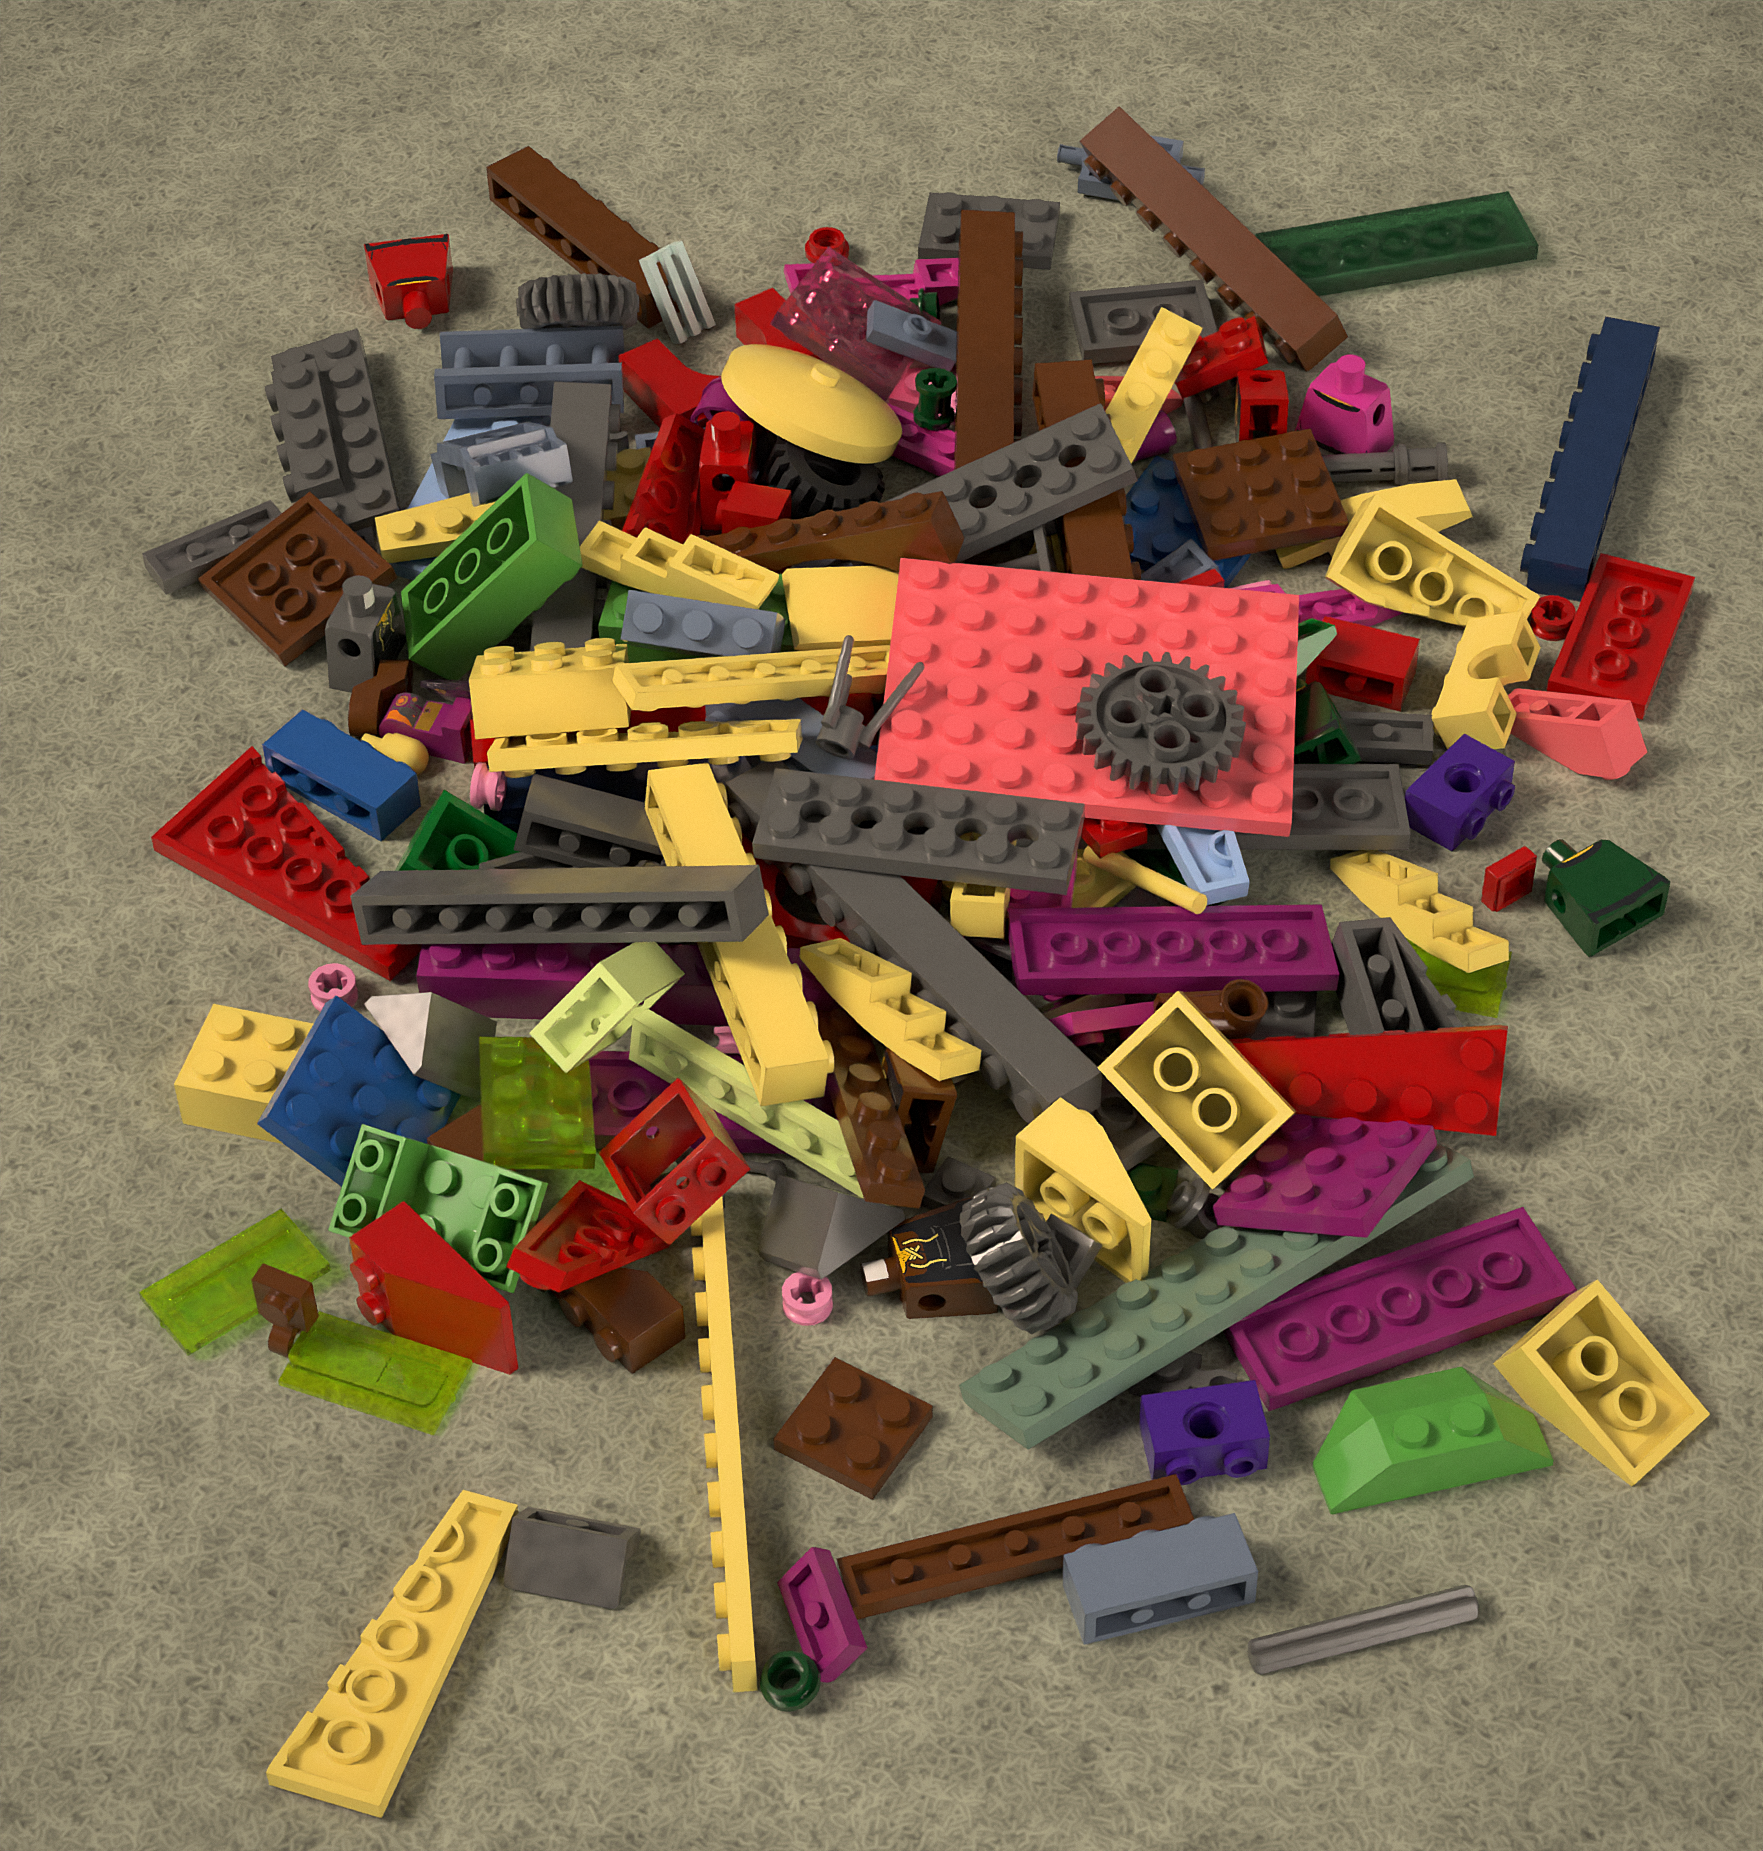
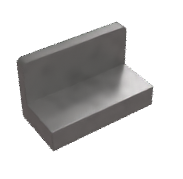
M527 1507L512 1519L503 1585L508 1589L614 1609L620 1604L626 1562L638 1550L641 1528Z

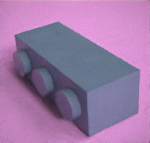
M629 590L621 640L635 647L706 658L780 653L786 619L777 612Z
M1235 1513L1220 1517L1203 1516L1191 1521L1187 1525L1162 1531L1145 1530L1129 1539L1105 1545L1097 1543L1088 1544L1078 1548L1075 1552L1064 1554L1063 1588L1084 1645L1255 1603L1258 1570Z

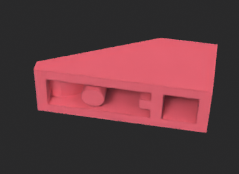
M1516 688L1508 695L1517 713L1510 734L1577 774L1602 777L1605 780L1618 779L1626 775L1630 771V767L1647 753L1632 703L1629 700Z

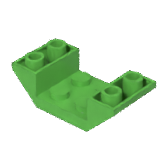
M362 1124L328 1231L349 1238L405 1201L492 1287L514 1293L520 1274L506 1268L514 1247L535 1226L548 1183L444 1148Z

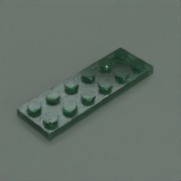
M1509 191L1255 234L1318 297L1536 260L1539 247Z

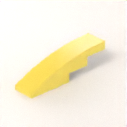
M1457 479L1408 484L1340 500L1349 523L1361 503L1374 494H1378L1437 532L1473 517ZM1341 537L1275 550L1283 569H1288L1326 552H1329L1331 557H1333Z
M599 521L580 545L582 568L620 584L654 594L759 609L779 579V574L690 534L684 544H680L645 527L636 538Z
M1359 850L1330 859V869L1362 903L1380 918L1391 917L1407 939L1431 955L1467 973L1509 960V940L1474 927L1473 906L1439 894L1438 873L1378 850Z
M841 938L800 947V959L830 996L867 1032L900 1058L938 1081L979 1070L982 1050L944 1031L946 1011L910 993L911 972Z

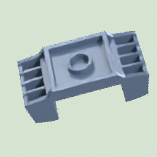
M524 422L437 443V452L430 454L440 492L446 498L470 493L473 507L496 502L526 473L552 488L568 485L573 482L567 444L556 437L552 427L532 422Z

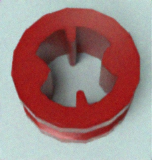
M1554 595L1541 597L1534 608H1532L1530 627L1537 637L1546 641L1564 640L1575 617L1576 609L1566 598Z

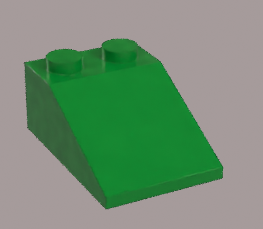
M443 790L421 821L395 871L479 869L480 863L519 853V851L513 850L517 833L448 791Z

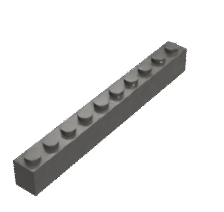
M765 761L725 783L728 800L727 810L730 817H736L739 820L741 832L752 843L775 768L790 770L782 761ZM811 815L804 820L810 823H819L826 816ZM763 859L769 865L774 864L786 876L791 888L798 895L804 894L818 908L822 919L829 926H836L849 939L850 943L911 972L910 993L946 1011L945 1032L982 1050L979 1069L983 1078L990 1087L995 1090L1000 1089L1014 1103L1019 1115L1027 1123L1030 1124L1060 1097L1078 1110L1082 1109L1089 1113L1101 1107L1102 1072L900 875Z

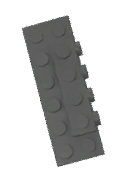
M358 329L333 334L328 338L272 355L274 371L271 372L273 384L266 385L265 392L272 411H279L278 414L271 415L270 417L278 441H285L284 444L278 445L276 448L285 473L291 471V474L282 477L290 502L295 503L308 492H311L353 531L372 526L373 530H376L375 517L398 512L401 509L364 344Z

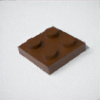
M834 1357L773 1438L774 1450L873 1500L933 1418V1405Z

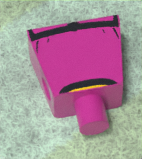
M1352 354L1344 355L1337 362L1330 363L1310 384L1295 431L1311 428L1318 447L1335 455L1387 452L1394 445L1390 388L1386 383L1365 375V361L1361 357Z

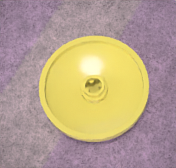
M744 345L731 352L722 371L721 380L724 389L742 411L774 434L814 453L852 463H878L891 457L901 438V423L894 411L881 397L844 371L809 355L771 345Z

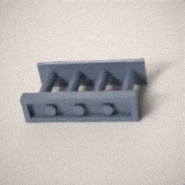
M623 326L440 332L442 369H435L434 373L438 419L551 416L554 382L611 384L612 404H620V413H624L622 363H619L618 355L624 353Z

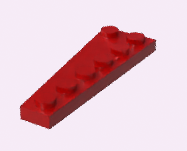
M1508 1026L1438 1028L1435 1031L1416 1032L1394 1030L1383 1031V1033L1360 1035L1338 1033L1329 1034V1036L1303 1038L1281 1036L1267 1037L1263 1040H1253L1250 1038L1228 1039L1297 1111L1295 1114L1336 1119L1353 1117L1360 1121L1385 1123L1405 1121L1415 1125H1430L1435 1130L1496 1136Z

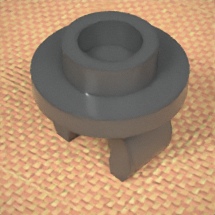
M1198 1178L1191 1183L1184 1181L1178 1185L1168 1199L1167 1208L1170 1210L1168 1222L1177 1229L1186 1225L1193 1236L1198 1239H1204L1210 1232L1219 1228L1206 1217L1205 1213L1207 1216L1215 1217L1213 1205L1220 1197L1209 1193L1210 1186L1202 1178Z

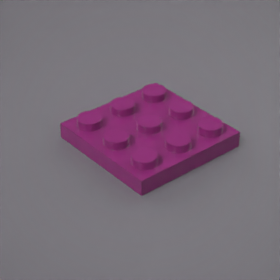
M1305 1114L1293 1115L1264 1142L1213 1205L1217 1224L1367 1238L1437 1146L1434 1128L1430 1125H1415L1405 1121L1385 1123L1360 1121L1353 1117L1325 1119L1311 1118Z

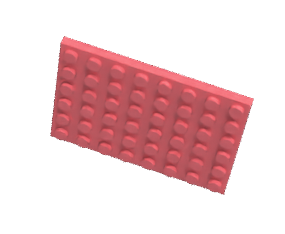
M901 558L884 703L917 662H922L925 665V669L881 726L874 780L1084 803L1085 818L1289 837L1292 825L1299 595L961 563L947 564L938 561ZM1147 651L1154 662H1161L1163 654L1169 652L1174 664H1179L1186 656L1191 657L1190 668L1195 671L1203 665H1209L1208 678L1213 679L1224 676L1226 678L1224 691L1236 690L1238 692L1236 704L1244 706L1242 721L1246 722L1239 757H1232L1231 768L1228 772L1218 769L1216 782L1211 783L1200 776L1198 790L1194 791L1185 782L1179 783L1178 793L1175 795L1171 793L1167 784H1160L1156 794H1151L1148 782L1143 781L1134 790L1129 789L1130 777L1126 775L1111 781V766L1096 770L1094 768L1095 754L1084 755L1082 753L1084 740L1076 738L1078 724L1075 722L1077 703L1080 702L1082 688L1090 686V678L1093 673L1104 676L1105 664L1108 662L1121 669L1123 656L1125 655L1132 658L1136 664L1142 663L1143 652Z

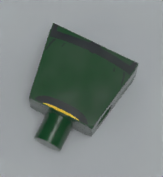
M1296 679L1294 764H1354L1361 761L1360 754L1341 714L1321 682L1314 681L1307 684L1301 679Z
M1559 839L1549 845L1542 855V863L1550 869L1544 901L1589 958L1663 916L1665 913L1670 881L1610 840L1600 839L1577 852L1565 840Z

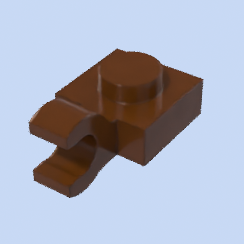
M263 1263L251 1279L258 1314H261L267 1321L273 1324L268 1339L269 1350L290 1359L294 1354L293 1343L297 1333L306 1337L319 1317L313 1284L310 1281Z

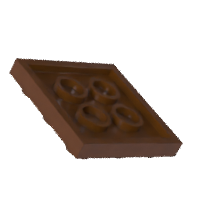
M1311 428L1173 454V470L1204 553L1212 561L1341 537L1349 525L1348 518Z
M308 492L199 577L198 580L203 589L286 667L325 636L326 623L343 595L342 586L345 580L352 576L360 575L369 578L372 584L387 587L398 577L393 567L316 496Z

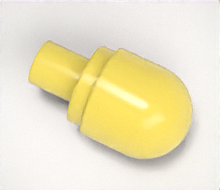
M365 733L361 739L394 761L406 763L417 773V776L428 765V751L425 745L417 739L399 733H387L383 738Z

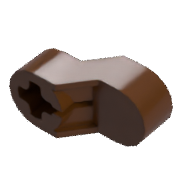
M381 659L377 676L353 687L348 710V727L351 737L362 738L367 733L381 738L378 732L379 725L395 696L400 693H412L414 672L411 660Z

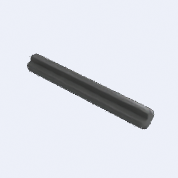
M1461 1585L1251 1639L1248 1642V1658L1255 1673L1265 1674L1475 1620L1478 1617L1479 1604L1473 1588L1469 1585Z

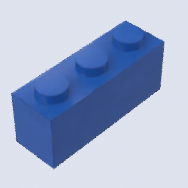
M301 710L262 744L266 767L271 773L276 772L282 778L286 788L381 842L421 807L417 773L404 762L394 761L375 750L368 742L359 741L339 730L332 722L326 719L321 720L305 710Z

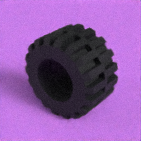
M780 436L754 482L757 485L791 490V520L815 516L825 510L836 512L857 508L870 501L879 503L885 491V483L882 481L883 474L874 465L875 463H852L833 459L804 449Z

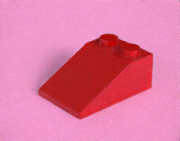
M405 1201L349 1237L354 1261L350 1264V1270L358 1283L360 1296L356 1298L359 1310L370 1324L376 1326L381 1323L396 1338L509 1375L519 1369L509 1302Z

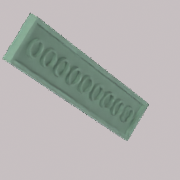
M1437 1142V1146L1367 1238L1224 1226L1210 1232L1204 1239L1179 1254L1165 1259L1162 1264L1150 1270L1143 1280L1135 1279L1121 1285L1117 1291L1092 1306L1076 1312L1072 1318L1047 1333L1031 1339L1017 1351L996 1363L984 1367L980 1373L959 1385L963 1401L971 1409L1029 1450L1474 1178L1471 1160Z

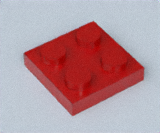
M1253 316L1246 320L1243 317L1234 318L1221 325L1219 331L1203 338L1199 335L1175 381L1182 399L1237 376L1238 371L1253 370L1268 363L1262 331L1256 317Z

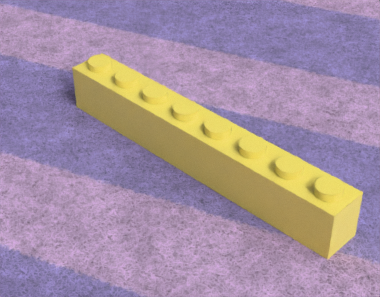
M709 763L648 770L644 809L667 866L756 865L752 853H745L743 849L739 820L736 817H730L727 810L728 800L725 786L722 782L716 783ZM764 889L769 915L743 942H697L760 1106L824 1097L827 1073L834 1071L832 1046L828 1040L822 1041L818 1031V1015L815 1005L812 1001L806 1002L802 992V976L799 966L796 963L791 964L789 961L785 932L782 926H775L771 917V900L766 889Z

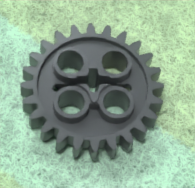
M1147 651L1143 652L1142 663L1136 664L1132 658L1125 655L1123 656L1121 669L1108 662L1105 664L1104 676L1093 673L1090 678V686L1082 688L1080 702L1077 703L1075 722L1078 723L1076 738L1084 740L1082 749L1084 755L1095 754L1094 768L1096 770L1111 766V781H1115L1123 775L1130 777L1129 789L1134 790L1143 781L1148 782L1150 793L1156 794L1160 784H1167L1171 793L1175 795L1178 793L1179 783L1185 782L1192 790L1196 791L1199 787L1200 776L1214 783L1217 779L1218 769L1228 772L1231 768L1232 757H1239L1246 722L1242 721L1244 706L1236 704L1238 692L1236 690L1224 691L1226 681L1224 676L1209 679L1210 666L1207 664L1201 666L1196 671L1191 669V657L1188 656L1182 659L1179 664L1172 663L1170 653L1165 652L1161 662H1154Z

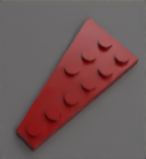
M253 746L151 836L154 851L389 981L421 951L422 944L362 945L350 896L367 883L370 877L360 866L355 867L346 857L345 849L303 802L298 803L286 790V784L276 772L271 773L262 763L261 755Z

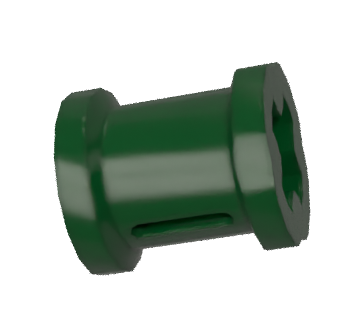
M941 368L922 370L915 378V387L919 392L917 407L913 410L914 422L919 427L932 431L949 428L955 420V412L951 407V397L957 388L956 376L952 372Z

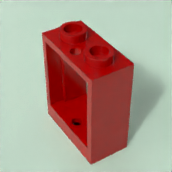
M677 1078L598 1152L632 1213L668 1245L673 1243L751 1169L714 1110L680 1078ZM650 1127H657V1131L653 1135H647L646 1132ZM704 1134L706 1139L652 1189L650 1184ZM680 1177H687L680 1185L676 1184Z

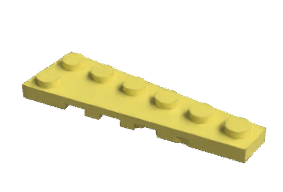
M650 447L637 450H622L617 454L616 471H607V481L615 482L613 510H604V520H611L612 527L621 531L651 454ZM470 493L375 517L381 557L388 563L438 557L495 502L473 507Z
M801 719L689 722L678 727L679 732H668V726L656 722L641 723L639 726L628 729V733H618L617 729L609 728L584 730L577 734L560 732L498 737L487 751L489 772L504 771L506 777L521 778L531 776L533 773L535 774V769L555 768L557 774L570 775L581 773L586 770V766L606 765V769L609 771H627L636 768L637 763L657 762L658 767L670 768L687 765L688 759L708 758L710 764L725 765L739 761V756L760 755V760L767 762L782 761L790 758L791 753H798L803 739Z
M462 1490L419 1551L416 1562L408 1567L393 1588L394 1597L377 1620L372 1619L360 1635L361 1644L345 1666L339 1665L327 1682L329 1689L312 1713L306 1712L266 1771L269 1785L382 1818L509 1542L512 1519L519 1514L517 1504Z

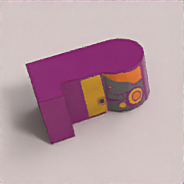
M412 693L397 694L383 717L378 732L381 738L387 733H399L417 739L425 745L429 756L465 764L472 751L470 720L473 719L471 699L457 696L453 705L436 701L428 702Z

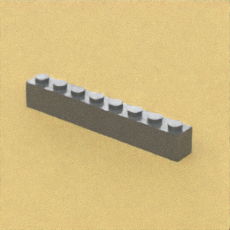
M554 382L550 427L553 428L556 437L567 444L573 479L571 484L555 487L554 489L572 499L580 546L599 521L612 526L611 520H604V510H613L615 482L607 481V471H616L618 444L617 442H610V433H619L620 404H612L611 384ZM581 567L570 581L564 582L546 599L544 605L537 611H534L530 651H535L534 646L547 642H562L565 644V649L585 647L586 641L594 639L595 629H599L598 625L605 605V600L597 599L598 588L607 589L608 578Z
M759 865L380 871L350 896L362 945L743 942L769 915Z

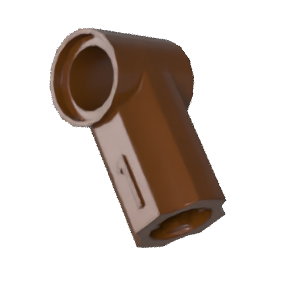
M1237 979L1230 981L1224 986L1223 990L1183 992L1227 1039H1251L1268 1008V999L1264 991L1257 984L1249 980ZM1158 993L1153 1002L1154 1013L1175 993Z

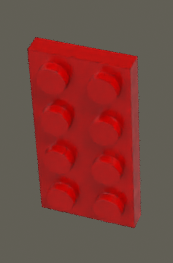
M1600 553L1549 677L1547 691L1629 700L1632 703L1636 718L1643 720L1692 594L1695 577Z

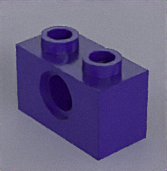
M1464 733L1406 790L1405 804L1409 828L1451 852L1466 838L1473 840L1482 830L1486 818L1495 809L1502 811L1510 803L1515 792V785L1512 783L1515 761Z
M1255 1380L1141 1395L1139 1428L1152 1480L1177 1474L1182 1486L1191 1484L1203 1477L1227 1474L1230 1477L1241 1478L1249 1476L1257 1470L1267 1469L1270 1434ZM1205 1436L1210 1437L1212 1439H1202L1199 1437Z

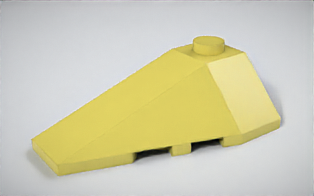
M1374 494L1361 503L1337 544L1325 576L1327 580L1366 604L1466 627L1468 620L1472 618L1523 611L1527 619L1532 608H1534L1540 598L1535 592L1378 494Z

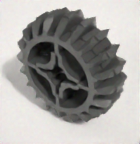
M584 273L539 277L536 280H529L518 287V298L516 299L517 316H519L520 327L523 329L623 326V330H627L637 324L639 295L636 292V283L625 277H617L615 275Z
M1007 1182L996 1187L986 1188L974 1195L972 1200L962 1205V1212L960 1213L961 1235L967 1243L966 1251L973 1260L974 1269L979 1273L983 1281V1287L987 1288L992 1295L994 1304L1002 1308L1005 1317L1013 1321L1017 1328L1031 1335L1041 1330L1046 1331L1065 1321V1317L1076 1311V1303H1078L1076 1280L1070 1272L1069 1263L1062 1251L1063 1247L1059 1245L1054 1236V1230L1050 1229L1044 1215L1038 1212L1033 1200L1027 1198L1022 1190Z

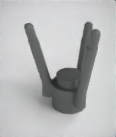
M847 635L844 638L828 707L821 721L822 727L815 741L817 746L827 753L847 759L854 757L858 746L865 749L870 748L876 732L925 669V665L922 662H917L869 724L864 726L862 724L864 716L859 711L846 706L852 684V676L847 674L854 638L851 635Z

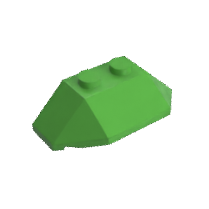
M1461 1366L1352 1390L1314 1459L1312 1467L1330 1514H1336L1553 1466L1554 1460L1534 1414Z

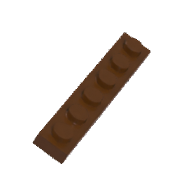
M837 1008L831 1011L816 1009L819 1034L822 1041L828 1040L834 1054V1071L827 1073L826 1085L865 1202L919 1209L925 1188L870 1033L845 1009Z
M1174 1474L837 1558V1570L858 1620L1063 1568L1064 1554L1075 1552L1084 1545L1093 1543L1105 1545L1132 1538L1137 1533L1145 1530L1162 1531L1187 1525L1195 1519L1178 1476Z

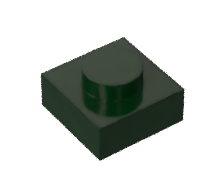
M1139 1163L1126 1172L1150 1218L1166 1222L1169 1214L1167 1202L1176 1188L1178 1170Z

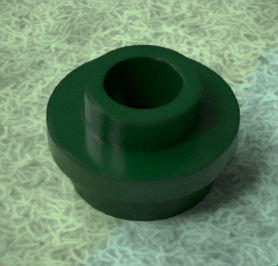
M782 1651L769 1658L763 1667L760 1678V1689L767 1703L773 1708L785 1712L796 1711L807 1706L816 1697L821 1684L820 1672L814 1661L809 1656L794 1651ZM801 1678L794 1687L783 1690V1686L788 1680Z

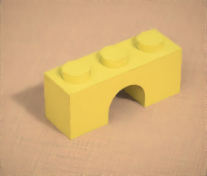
M1523 611L1468 620L1463 636L1457 644L1456 654L1449 673L1445 676L1444 686L1437 705L1433 708L1431 714L1433 730L1436 735L1441 736L1447 750L1464 733L1492 749L1505 748L1517 713L1503 686L1514 682L1528 681L1541 648Z

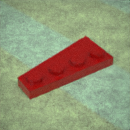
M678 413L663 419L624 523L623 532L637 538L646 527L680 544H683L690 534L694 536L700 535L701 499L699 466L705 429Z
M579 1180L514 1247L506 1268L519 1273L521 1279L534 1288L541 1290L552 1289L556 1292H561L666 1249L670 1245L636 1217L627 1202Z

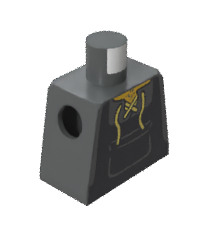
M360 575L352 576L343 583V595L328 619L325 628L329 688L352 693L354 686L377 676L381 659H397L407 641L404 614L398 592L390 587L372 584L369 578Z

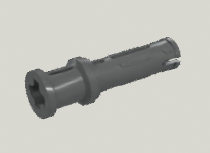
M1437 442L1436 447L1407 449L1405 444H1397V447L1392 448V452L1322 455L1333 483L1393 480L1394 485L1399 484V486L1407 485L1410 481H1443L1448 479V457L1445 442Z

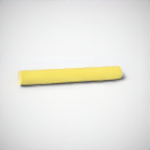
M1089 846L1084 850L1083 858L1087 863L1188 911L1200 914L1207 906L1206 895L1117 853H1110L1099 859Z

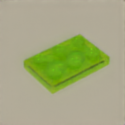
M479 1036L478 1061L483 1161L506 1169H595L596 1148L589 1060L565 1073L533 1037Z

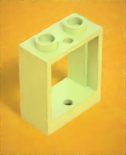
M634 942L600 961L529 1034L565 1073H568L615 1044L632 1027L633 1018L646 1008L650 1009L685 973L656 942Z

